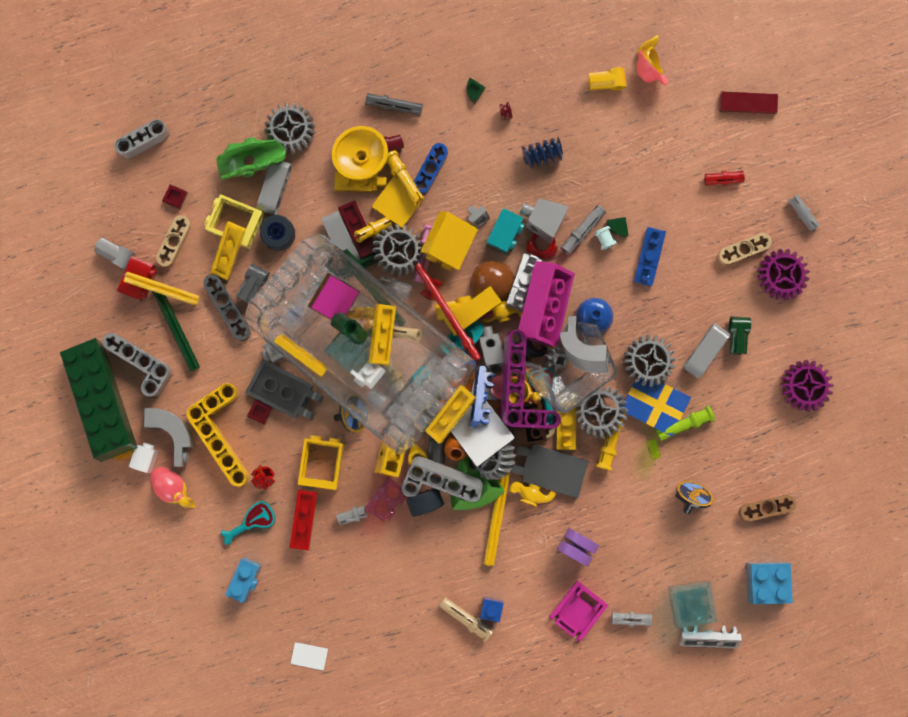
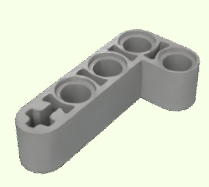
M114 333L106 334L102 340L103 346L147 373L148 375L141 385V391L148 397H158L172 377V368L123 337ZM113 339L116 343L120 344V348L114 346L111 340ZM128 348L133 349V355L130 357L126 355ZM148 357L150 363L148 366L143 367L142 361ZM164 367L166 373L163 377H160L158 371ZM154 383L156 389L153 393L150 394L148 391V387L150 384Z
M415 457L412 460L402 485V492L407 497L416 496L421 485L425 484L469 502L478 501L483 489V483L480 479L424 457ZM415 467H420L422 470L419 471ZM433 474H438L440 477L437 478ZM451 481H456L459 484H453ZM408 483L414 484L415 487L410 486Z

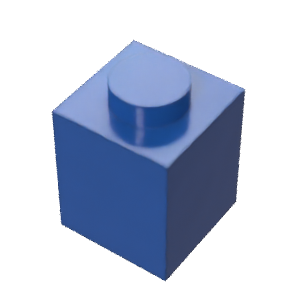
M484 597L480 618L500 623L504 602Z

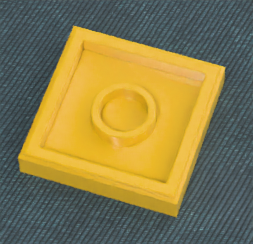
M393 176L372 205V208L384 217L387 216L394 224H399L400 228H403L421 203L414 205L400 181Z

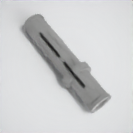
M596 205L580 226L570 233L571 236L561 245V250L570 255L574 248L584 241L583 238L601 217L606 214V211L600 205Z

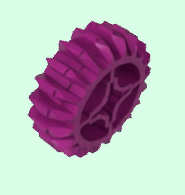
M779 249L777 253L772 251L770 256L766 255L764 257L765 261L759 263L763 267L757 269V272L762 273V275L757 276V279L763 280L759 286L765 285L766 289L763 292L767 293L770 291L769 297L772 298L776 294L777 300H781L783 296V299L786 301L789 300V297L795 298L796 293L802 294L801 288L805 289L807 287L805 282L809 281L810 278L805 275L810 273V270H804L808 263L802 264L803 257L801 256L797 259V252H793L790 255V249L785 250V252ZM784 260L789 262L790 265L785 267L776 261ZM770 267L772 268V271L774 273V279L772 281L769 275ZM794 269H795L796 272H797V281H796V282H795V278L793 277V274H792ZM786 270H788L786 272V276L784 278L779 279L781 277L780 274H782L783 271L785 272ZM784 283L786 286L789 285L791 289H781L776 285Z
M804 360L803 364L801 361H797L796 366L790 365V370L784 371L788 377H781L785 384L780 385V388L786 389L781 394L782 396L788 395L785 401L790 402L792 400L791 407L797 406L798 411H802L804 408L806 412H810L811 408L813 411H816L818 406L824 407L823 401L828 402L830 400L827 395L833 394L831 390H828V388L834 386V384L828 383L832 376L826 377L829 370L825 369L822 371V364L816 367V361H811L810 364L808 360ZM803 370L800 382L793 383L797 373ZM810 372L814 373L820 382L814 381ZM806 383L814 386L807 389V387L799 385ZM794 389L799 390L801 392L802 398H804V400L800 399L795 394ZM820 389L818 396L811 401L813 391Z

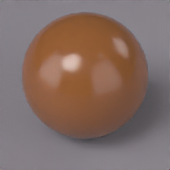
M494 260L486 261L477 266L473 271L470 279L471 291L476 297L491 286L502 302L507 301L515 277L512 270L506 264Z

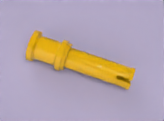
M397 151L389 152L386 163L391 169V174L398 178L414 205L421 203L424 197L407 173V166L401 162Z
M620 425L617 426L619 429L618 433L612 430L611 437L607 434L604 446L600 448L599 462L595 467L612 471V462L614 456L617 455V450L615 449L621 431Z

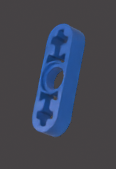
M442 143L432 146L414 180L416 187L419 188L417 183H422L424 176L431 178L430 181L426 179V188L419 190L422 195L429 192L448 156L447 147ZM441 148L444 155H439L436 162L434 161L436 157L435 150L439 151ZM433 164L436 167V171L433 174H428L425 171L427 165Z

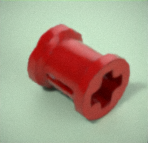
M431 278L437 289L442 287L443 283ZM425 286L420 295L435 301L429 289Z

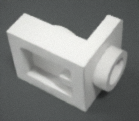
M368 360L359 373H356L353 369L350 373L355 376L354 381L361 387L366 385L372 389L386 371L378 364L369 363Z

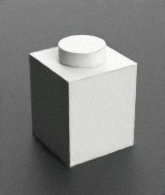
M143 442V445H137L138 448L134 450L129 467L145 473H151L159 451L154 450V445Z

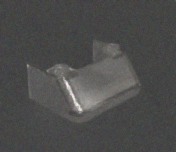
M581 321L577 323L584 337V340L581 341L582 343L591 346L606 345L597 325ZM608 348V372L605 373L587 372L572 365L551 380L550 376L544 373L541 366L525 361V371L533 388L556 411L561 413L569 412L612 380L616 375L617 368Z

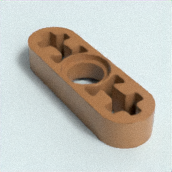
M781 495L747 503L740 507L739 515L745 521H755L789 513L795 509L796 500L790 495ZM785 498L787 501L791 502V504L788 505V509L785 506L778 507L779 511L777 512L776 503L780 504L785 502ZM769 502L773 507L772 511L768 514L764 513L762 509L763 504ZM758 504L760 516H758V512L751 513L750 518L748 515H744L747 507L754 510L757 509L756 505Z

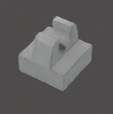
M471 205L467 209L470 225L477 229L490 219L483 206L476 209Z

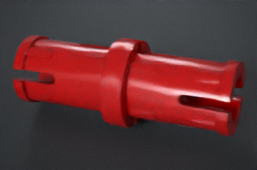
M725 170L721 171V173H706L704 175L706 186L717 184L727 186L730 183H744L745 181L744 171L727 172Z

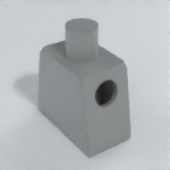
M538 199L535 207L524 203L520 214L529 217L526 227L530 231L552 244L567 213L568 206Z
M491 326L484 327L479 341L486 371L493 373L503 371L504 354L499 335L493 334Z

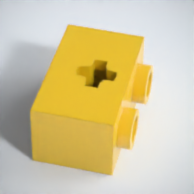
M383 435L374 473L399 478L408 439L393 435Z

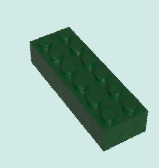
M94 338L61 351L60 355L93 458L103 462L138 448L102 342Z

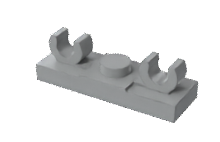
M523 254L506 306L523 312L535 261H542L537 259L538 257L531 254Z
M684 624L679 638V646L738 649L742 638L741 634H736L737 628L735 626L732 628V633H727L725 626L722 627L721 632L713 630L697 632V625H694L693 631L689 632L686 624Z

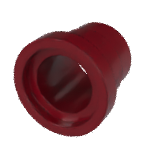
M400 134L384 137L388 146V153L404 148Z

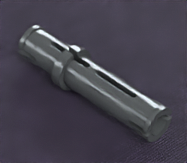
M367 93L365 105L381 107L382 110L391 109L421 116L423 104L389 98L388 95L379 96Z

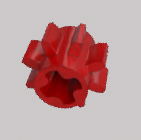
M259 465L251 473L253 476L251 482L258 489L263 488L267 490L275 482L273 479L275 473L270 467Z

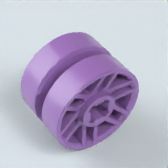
M568 528L564 537L570 543L561 540L557 550L588 567L593 558L586 552L595 554L600 545Z

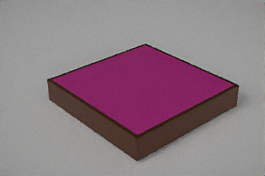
M327 273L308 307L331 320L335 313L342 312L347 315L360 291L332 274Z

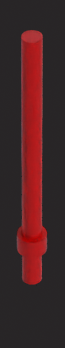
M418 263L414 268L461 339V345L465 350H468L475 362L480 360L481 356L474 347L475 343L471 337L467 336L422 264Z

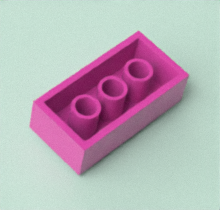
M535 261L521 321L518 326V330L525 333L527 340L539 345L557 347L575 273L555 263Z

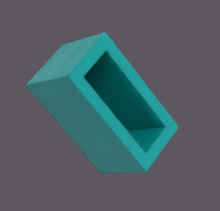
M503 208L486 245L506 255L509 250L513 251L517 243L514 240L516 234H521L525 226L522 223L524 217Z

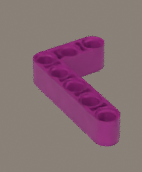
M521 330L509 331L504 338L501 420L506 426L556 428L561 422V417L556 411L523 409L526 335ZM513 334H517L519 337L517 344L512 342ZM513 353L518 356V361L515 364L511 361ZM512 373H515L517 376V381L514 384L510 381ZM511 393H514L516 395V401L514 403H511L509 401V395ZM511 412L515 415V420L512 423L508 420V415ZM530 413L534 416V421L531 424L527 421ZM549 414H551L553 417V421L551 424H548L546 422V418Z

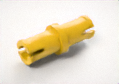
M386 216L376 222H370L366 227L355 231L354 237L362 235L356 241L361 243L370 237H376L382 229L386 230L388 226H392L391 222L384 225L390 219Z

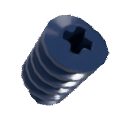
M557 137V142L554 138H551L550 144L547 140H543L542 146L539 142H536L535 148L532 144H529L528 151L524 146L521 147L524 162L531 169H533L534 162L540 167L542 160L547 165L549 158L553 163H555L556 156H558L560 161L563 159V150L559 137Z

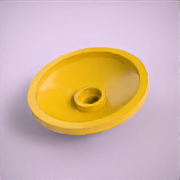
M356 126L344 131L336 139L332 148V161L337 171L345 178L355 181L374 177L383 169L388 159V146L384 137L377 130L367 126Z

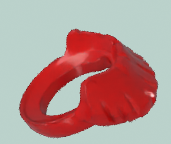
M535 233L531 240L527 241V252L538 258H551L557 253L558 247L555 245V238L545 251L537 248L535 241L539 236Z

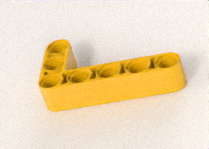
M225 383L187 409L186 416L229 482L234 486H244L249 482V474L211 418V416L235 401L239 396V390L235 385ZM231 387L233 389V395L227 398L225 396V390ZM212 398L217 400L215 408H210L209 401ZM196 409L201 411V416L198 419L193 417V412ZM206 425H210L212 428L209 435H205L203 432ZM218 440L222 442V449L220 451L214 449V444ZM228 456L233 459L231 467H227L224 463L225 458ZM239 472L244 476L241 483H237L235 480V475Z

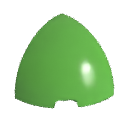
M470 457L459 461L455 470L482 481L481 497L476 502H469L450 494L453 510L479 508L493 502L504 493V489L498 479L487 480L486 477L481 478L480 471L472 467L473 461L470 460ZM452 481L453 484H459L456 481Z

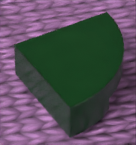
M469 78L467 82V94L469 99L476 104L486 87L472 78Z
M626 217L606 220L607 226L610 227L612 232L621 237L629 236Z

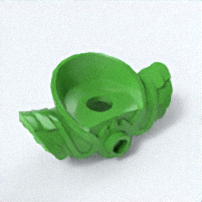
M254 137L247 138L245 142L239 144H229L224 152L216 158L219 176L221 180L231 179L234 176H253L257 170H264L269 166L282 162L286 157V151L284 146L276 140H256ZM246 157H254L253 165L245 164Z

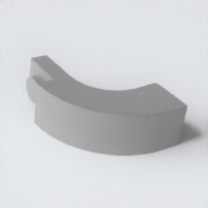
M568 316V324H565V332H560V338L564 354L569 362L587 372H608L607 346H591L578 340L576 316Z
M144 408V427L166 430L174 441V467H186V463L189 461V452L186 451V448H194L192 433L187 424L170 411Z

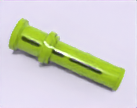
M707 405L701 411L691 412L689 417L676 422L666 429L665 433L660 430H656V433L662 442L671 437L666 433H674V436L693 427L698 429L702 424L709 421L714 422L715 417L711 408Z

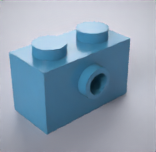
M246 557L242 558L225 595L242 603L247 601L251 590L254 591L259 580H257L262 564Z

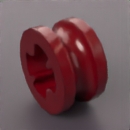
M506 102V105L499 104L503 121L506 118L512 119L513 116L509 102Z

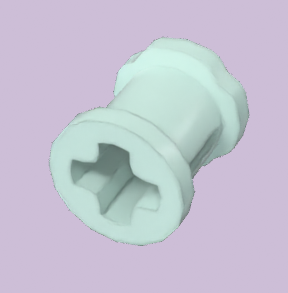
M609 226L594 232V235L598 237L601 243V250H606L617 244L611 236Z

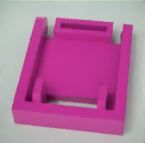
M576 580L549 615V618L553 620L558 614L559 616L555 623L572 637L579 631L580 634L576 640L580 642L608 607V604ZM583 590L597 601L593 607L579 597Z

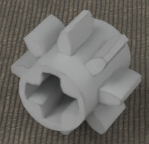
M274 340L263 345L265 350L261 353L265 360H271L274 363L285 357L283 353L285 350L276 344Z
M558 346L555 350L549 348L547 354L544 355L547 361L545 365L554 371L557 370V367L563 370L566 363L569 362L562 348Z

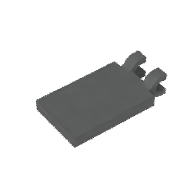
M262 359L245 392L295 419L300 414L313 420L315 413L305 408L310 398L319 403L324 398V396L312 391L313 384Z
M534 444L532 449L518 446L516 453L527 456L524 467L512 465L513 470L511 472L523 475V482L572 497H579L589 461Z

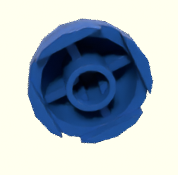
M601 298L586 299L579 305L575 314L578 328L581 332L591 336L602 335L609 330L613 323L614 315L612 308Z

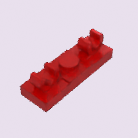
M298 490L289 548L309 551L318 492Z

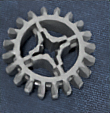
M285 103V108L278 105V111L275 109L271 110L273 116L267 115V118L270 120L265 122V126L268 128L264 132L269 134L266 137L267 140L280 142L284 146L286 154L289 149L292 154H295L296 148L302 152L301 146L304 145L307 148L308 144L306 141L312 142L313 138L310 135H315L313 128L316 125L312 122L314 120L313 116H308L309 111H303L302 105L297 108L296 103H293L291 107H289L288 103ZM291 115L300 117L305 123L293 121ZM283 117H285L284 122H283L282 124H278V125H277V123H278ZM289 121L293 127L292 131H290L291 135L287 130L288 126H290ZM304 130L303 134L295 140V136ZM276 134L286 135L289 142L279 139Z
M396 224L395 230L391 225L388 226V232L382 229V235L377 234L376 236L378 241L373 242V245L378 247L372 250L373 253L377 254L374 256V260L380 259L377 266L384 265V272L388 268L391 269L390 275H393L394 271H397V276L401 275L402 270L405 275L409 273V270L413 272L415 270L414 265L420 263L417 259L423 257L420 254L422 247H418L422 241H416L419 235L415 234L413 236L412 228L407 232L406 225L403 226L402 230H400L399 224ZM398 236L406 240L403 242H399L392 237ZM387 240L390 252L385 256L383 244ZM409 245H411L413 249V256L411 260H409L408 254L406 252V249ZM402 247H403V249H402L401 252H397V253L395 252V253L393 254V252H394V250H395L396 248L399 249V248H402ZM399 259L401 262H404L405 264H395L392 263L391 260Z
M646 335V341L643 336H640V343L637 340H633L632 343L635 347L631 345L627 347L631 353H624V356L629 357V359L624 360L623 363L630 364V366L625 368V371L631 369L632 373L629 374V377L631 378L636 375L635 383L642 379V386H645L647 381L650 387L653 386L654 381L657 385H660V378L665 382L667 381L665 374L668 376L672 375L668 368H675V365L670 364V362L676 361L675 357L670 358L674 350L668 352L667 348L671 345L668 343L664 346V338L657 342V335L653 337V340H651L650 335ZM650 345L646 355L636 354L640 347ZM656 348L662 352L664 361L657 357ZM651 355V360L656 363H651L648 367V361L644 358H648ZM635 360L642 363L643 374L637 369ZM653 366L663 367L658 375L649 376Z
M599 386L598 391H596L592 387L591 394L585 391L584 393L587 397L585 399L583 397L579 398L583 403L576 404V407L581 409L575 412L577 416H581L577 419V422L582 423L580 427L583 430L586 429L587 434L593 432V436L597 437L600 432L601 438H605V433L607 432L611 437L612 430L617 433L619 432L618 425L624 427L621 419L627 420V416L623 415V413L628 412V409L624 407L627 403L625 400H622L623 396L621 394L617 395L618 391L616 389L611 391V388L607 386L604 390L602 386ZM604 398L612 399L615 402L616 408L606 406ZM597 399L596 405L589 408L591 403ZM601 408L605 410V413H603V415L598 414V411H601ZM588 416L597 417L599 426L592 425L588 420ZM610 416H615L614 419L609 424H607V419Z
M513 440L479 466H476L473 462L472 467L480 471L481 478L486 477L487 480H497L508 475V472L513 470L511 465L515 464L513 458L516 456L513 453V449L516 447L511 445Z

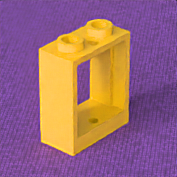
M310 435V439L304 438L298 485L338 490L345 445L340 443L341 439L329 438L328 442L321 441L320 436ZM311 444L338 448L333 481L306 478Z

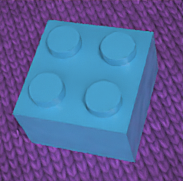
M746 563L749 603H793L791 563Z

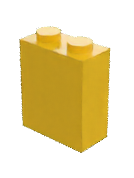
M440 211L420 252L426 255L425 259L436 263V261L441 263L440 267L447 271L452 269L459 270L478 229L448 211Z

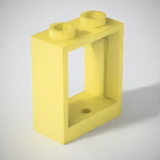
M220 194L219 198L214 200L211 216L209 215L206 218L205 229L209 233L222 238L223 232L215 228L226 204L249 213L252 217L246 228L241 246L251 249L265 214L260 210Z

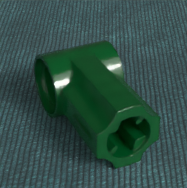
M342 312L335 313L331 318L330 325L349 338L354 344L360 345L367 339V331L356 320L349 318Z
M730 316L728 327L729 333H731L729 353L746 355L748 335L751 331V318Z

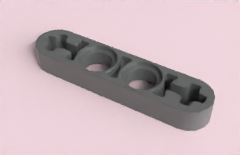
M208 275L204 279L206 291L233 336L240 341L247 340L251 335L250 327L218 276ZM213 279L214 281H217V282L215 283L216 287H217L219 290H220L221 288H222L223 290L218 291L217 293H215V292H216L215 289H214L212 286H210V287L208 286V285L211 284V283H210V280ZM220 295L227 296L228 301L226 304L220 305L217 300ZM236 311L237 318L234 321H229L227 318L228 312ZM238 323L242 329H246L244 332L245 336L237 335L239 329L237 326L232 327V325Z

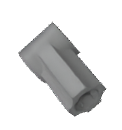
M102 237L97 241L94 252L111 260V263L126 270L130 258L135 256V253L122 246L119 247Z

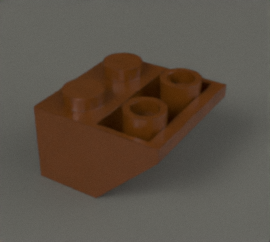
M541 403L523 405V409L542 410ZM511 412L508 415V420L510 423L514 422L515 415L513 412ZM530 413L527 417V421L529 424H531L534 421V416L532 413ZM506 426L515 437L511 443L512 446L547 441L545 428Z

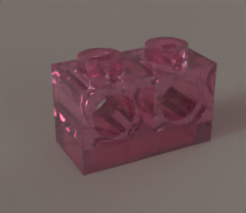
M387 477L365 509L382 522L386 519L390 521L396 513L394 510L398 503L402 505L407 496L402 492L400 484ZM391 487H396L399 490V495L396 498H391L388 494ZM381 502L387 505V511L384 514L377 511V505Z

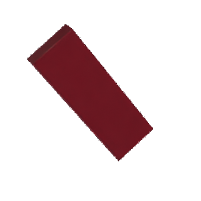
M721 91L720 112L777 114L778 94Z
M354 200L338 207L360 258L363 259L374 254L372 250L376 246L373 245L372 237L361 243L357 242L356 239L362 235L354 237L355 231L367 226L356 201Z

